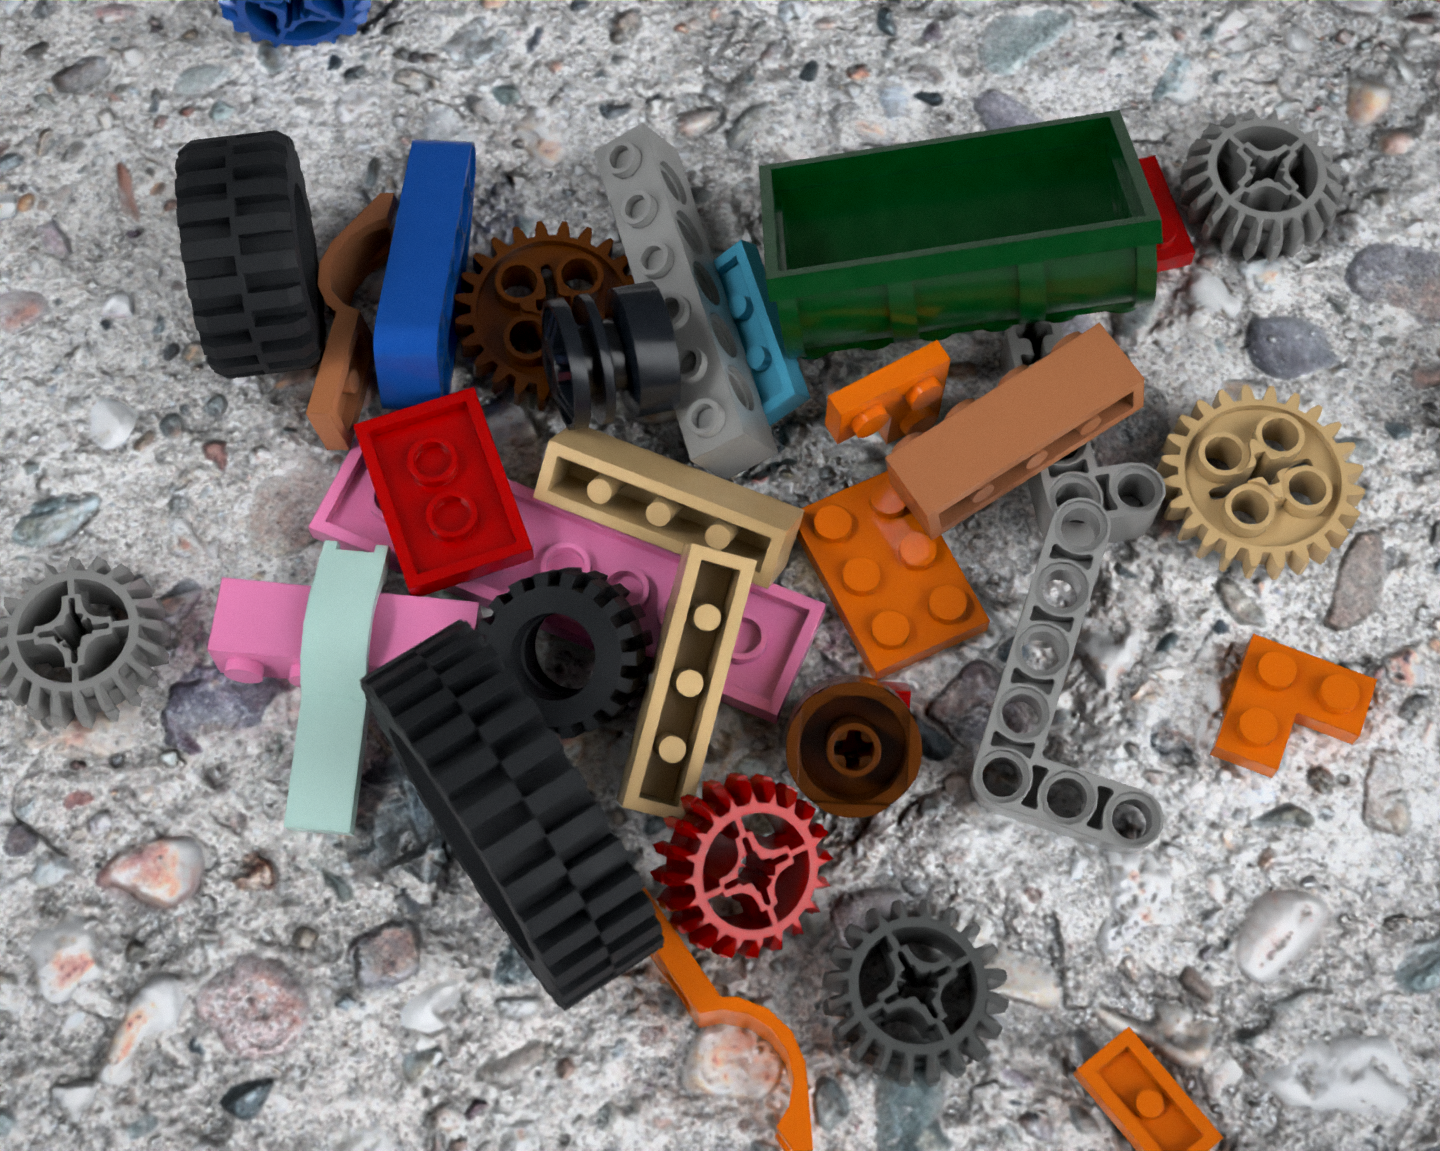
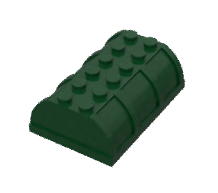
M1120 110L759 166L766 284L769 301L776 302L788 359H818L830 352L855 348L879 350L891 343L895 344L919 339L940 341L950 337L952 334L976 330L1000 332L1017 324L1023 325L1043 321L1061 323L1069 321L1077 315L1104 311L1122 314L1131 312L1138 307L1151 306L1155 301L1157 289L1156 244L1163 243L1162 219Z

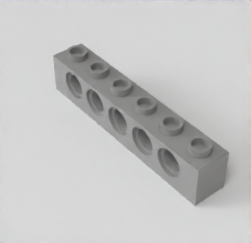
M641 123L593 152L634 282L637 284L653 281L659 288L669 312L678 350L681 375V399L675 412L690 460L727 480L778 454L734 318L728 306V300L719 273L713 261L714 258L678 150L644 123Z

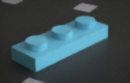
M740 240L713 261L719 273L728 300V306L734 318L769 426H771L811 397L797 358L788 359L777 304L776 302L769 301L765 268L757 246Z

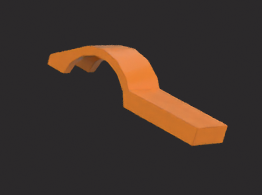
M644 887L642 890L654 906L656 911L654 915L661 924L663 930L661 934L665 938L664 947L650 955L651 959L699 1028L721 1023L748 1028L770 1042L786 1066L791 1088L789 1107L776 1126L777 1133L775 1139L783 1151H813L806 1062L793 1032L766 1007L740 997H721Z

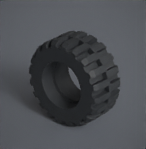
M277 130L191 140L179 150L175 163L177 179H175L176 216L180 232V250L186 273L188 296L191 299L196 330L199 331L200 344L204 355H207L210 368L215 373L228 379L312 369L322 360L326 347L324 339L326 336L324 301L318 288L319 264L310 204L306 194L303 172H301L300 160L297 151H295L293 140L290 136Z

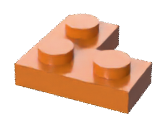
M935 340L828 395L825 426L837 445L855 435L858 438H865L877 431L886 445L904 435L928 431L939 418L951 361L950 357L939 341Z
M1253 634L1247 643L1210 755L1272 778L1279 769L1293 723L1353 745L1361 734L1377 679Z

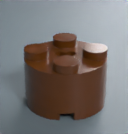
M840 675L828 678L805 691L794 706L788 719L785 748L789 772L802 793L827 813L847 818H861L878 814L898 800L910 788L918 775L922 760V740L917 723L900 695L879 680L863 675ZM859 730L862 740L870 742L869 747L858 749L857 759H845L843 748L834 746L836 741L846 739L847 731Z

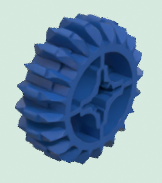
M218 0L219 6L222 8L223 18L232 21L234 31L240 33L249 32L252 42H259L264 39L271 41L275 48L281 44L292 45L293 47H299L300 45L317 46L318 43L324 41L335 44L340 34L355 35L357 26L367 22V15L371 8V0Z

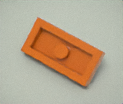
M1129 1026L1073 1073L1074 1077L1136 1151H1209L1223 1139V1136Z

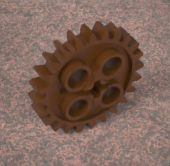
M537 221L535 237L527 238L518 226H515L512 229V244L510 246H507L500 239L493 237L491 239L492 258L475 253L473 255V269L476 274L470 272H462L461 289L465 293L455 295V312L461 314V316L455 318V334L466 337L461 341L462 357L478 356L473 363L476 378L491 372L494 373L492 377V392L494 394L501 392L508 385L514 387V405L519 406L530 393L536 395L538 410L544 412L550 397H553L546 380L541 349L535 353L526 354L517 351L513 347L514 344L522 340H532L541 346V339L543 337L541 312L543 302L546 301V289L541 271L549 269L552 272L555 289L554 299L563 297L572 312L574 296L588 293L594 300L602 319H604L607 290L635 284L633 276H627L630 266L626 255L614 260L611 258L614 240L611 238L602 242L598 247L592 245V228L590 227L584 229L578 239L570 237L569 226L566 221H562L557 235H548L543 222ZM573 279H583L589 282L592 287L584 291H575L565 283ZM518 285L529 288L533 293L523 298H517L508 295L505 290Z

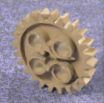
M1243 385L1234 402L1229 394L1221 389L1218 390L1212 407L1199 399L1195 403L1191 417L1181 414L1173 430L1175 434H1168L1161 450L1166 455L1161 457L1156 469L1162 477H1165L1163 479L1166 491L1164 499L1173 500L1169 503L1164 513L1165 520H1184L1185 523L1177 536L1179 541L1188 540L1195 536L1202 541L1196 557L1199 559L1207 556L1213 550L1220 553V571L1224 572L1233 560L1241 561L1244 577L1250 579L1258 564H1264L1271 580H1277L1286 562L1296 575H1300L1309 564V558L1321 565L1332 551L1331 547L1339 549L1349 535L1347 529H1351L1360 516L1361 512L1355 507L1358 506L1365 495V489L1354 483L1357 482L1364 468L1360 464L1345 463L1354 451L1355 443L1343 442L1336 444L1334 438L1342 426L1341 423L1334 422L1322 427L1317 420L1321 415L1323 407L1317 405L1306 413L1298 410L1300 403V394L1294 393L1283 404L1277 402L1274 386L1268 387L1261 400L1255 399L1248 385ZM1264 440L1276 441L1286 451L1274 450L1267 446ZM1207 459H1219L1226 463L1230 470L1217 469L1210 465ZM1300 463H1306V464H1307V465H1304V466H1297V467L1291 468L1292 466L1297 465V464H1300ZM1290 492L1302 493L1310 499L1313 505L1301 504L1293 498ZM1227 495L1226 497H1223V498H1220V499H1217V500L1212 499V498L1210 497V496H1212V497H1217V496ZM1232 511L1248 513L1257 524L1241 522Z

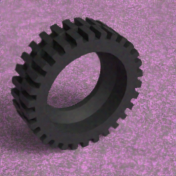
M462 619L457 620L360 679L361 688L366 695L365 698L368 705L374 712L373 715L378 725L385 733V738L400 760V765L408 779L416 788L423 805L436 822L435 825L441 835L450 845L459 864L472 880L476 891L490 908L503 932L505 931L513 947L520 957L524 958L528 968L535 978L540 981L544 990L563 1011L576 1005L664 947L665 938L661 934L663 932L661 924L654 915L656 913L654 906L642 890L645 886L638 872L626 859L629 855L621 840L611 831L608 825L609 819L599 802L594 801L586 788V780L578 767L573 766L564 752V745L554 730H549L543 721L542 713L530 696L526 697L519 680L509 667L505 669L499 654L491 645H487L483 636L476 629H472L470 623L462 621Z

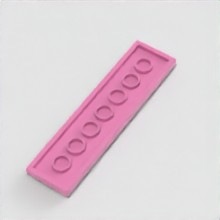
M356 438L308 526L312 538L322 542L325 540L338 541L342 550L374 552L376 544L388 545L391 548L389 569L402 573L358 439ZM508 479L533 548L534 560L443 590L471 602H479L481 606L489 608L488 606L497 595L508 593L510 591L508 586L520 579L567 567L582 568V572L585 573L596 570L608 575L606 582L610 585L621 583L630 591V594L625 599L631 606L640 603L646 614L645 617L639 619L643 631L651 629L653 644L646 646V656L654 658L681 555L533 498L535 489ZM751 583L720 702L777 724L824 617L826 604L774 583L768 589ZM552 614L543 621L539 628L595 651L587 631L581 624L568 616Z

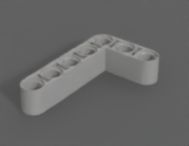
M1077 497L1067 500L1060 505L1049 525L970 774L969 786L972 797L976 802L990 812L1116 853L1131 854L1149 846L1158 838L1163 829L1164 815L1161 805L1153 795L1142 789L1041 757L1111 529L1108 513L1101 504L1090 498ZM1072 520L1083 521L1093 530L1095 541L1083 547L1074 546L1063 537L1061 526ZM1052 580L1064 581L1074 589L1076 603L1070 607L1056 608L1048 604L1044 599L1041 591L1042 586ZM1035 640L1044 641L1055 650L1057 664L1048 670H1036L1025 662L1022 655V647L1028 642ZM1025 702L1036 711L1038 717L1037 728L1028 733L1012 731L1004 723L1002 716L1003 708L1009 703ZM996 763L1008 765L1017 774L1019 780L1018 790L1006 797L993 795L984 786L982 780L984 769ZM1057 784H1068L1074 787L1082 799V809L1079 815L1072 818H1063L1054 814L1047 802L1049 788ZM1123 804L1132 805L1142 812L1146 821V829L1141 838L1135 840L1126 839L1114 829L1112 816L1116 806Z

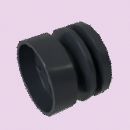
M653 281L608 289L605 298L604 319L601 318L594 300L588 293L574 296L572 312L563 297L543 302L541 312L543 335L541 339L542 361L548 387L553 398L556 400L562 420L568 430L589 427L591 411L599 424L612 423L616 414V393L618 392L632 417H642L677 410L681 399L678 350L667 306L659 288Z

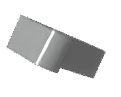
M1043 321L1023 325L1017 324L1007 329L1000 352L1002 376L1004 377L1009 371L1020 365H1033L1034 354H1039L1037 361L1049 355L1056 343L1064 337L1060 323ZM1090 441L1068 454L1069 459L1058 460L1027 480L1038 527L1044 538L1058 505L1063 504L1067 500L1082 497L1098 502L1107 511L1111 522L1108 543L1136 539L1150 530L1166 494L1165 482L1161 474L1153 467L1144 463L1130 462L1097 467ZM1131 495L1136 497L1143 503L1144 507L1138 508L1126 505L1119 496ZM1072 520L1061 526L1063 537L1074 546L1083 547L1095 541L1093 530L1083 521Z

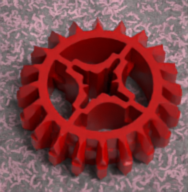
M737 772L726 774L724 784L713 779L702 781V800L691 794L680 796L686 813L682 819L672 815L663 818L667 828L674 832L670 842L659 841L652 844L656 853L666 857V864L655 868L650 873L654 881L668 885L655 899L661 908L670 912L673 911L668 921L674 930L682 934L687 933L690 944L701 950L711 948L714 954L722 958H733L736 952L747 959L758 958L761 946L771 951L782 950L783 931L794 936L804 934L799 920V916L803 911L809 914L820 912L816 902L811 900L815 888L821 890L831 885L825 877L818 875V867L834 858L827 850L816 847L828 834V831L824 829L822 824L811 821L816 809L813 808L810 802L797 799L798 792L792 786L781 782L775 784L771 777L758 773L751 775L749 780L746 775ZM761 813L770 822L775 832L766 837L760 834L754 835L752 830L744 828L741 817L748 814ZM746 856V862L742 864L741 861ZM739 867H743L741 873L738 874ZM717 895L724 898L731 896L733 900L740 902L743 912L732 916H718L708 900Z

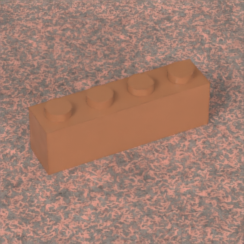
M1100 322L1084 333L1079 331L1070 333L1056 343L1049 355L1031 366L1020 365L1012 369L1000 380L996 388L977 400L969 398L961 401L947 413L942 422L924 433L914 432L901 439L894 446L891 454L885 457L890 484L932 541L1144 407L1145 378Z

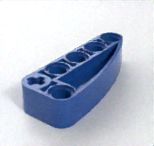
M413 139L374 326L373 353L380 402L383 409L401 410L450 394L459 336L455 334V318L461 316V314L455 312V295L464 293L461 289L462 272H467L476 178V149L474 142Z

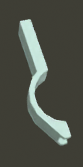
M324 541L308 596L303 623L300 654V686L302 695L283 826L288 830L354 836L371 709L365 698L366 695L361 688L360 679L368 675L370 640L375 609L382 587L387 583L391 555V548L388 545L376 544L374 552L340 550L338 541Z

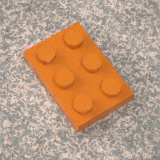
M888 471L801 508L805 512L796 537L873 679H881L987 631L990 620L944 538L940 535L931 541L890 484Z

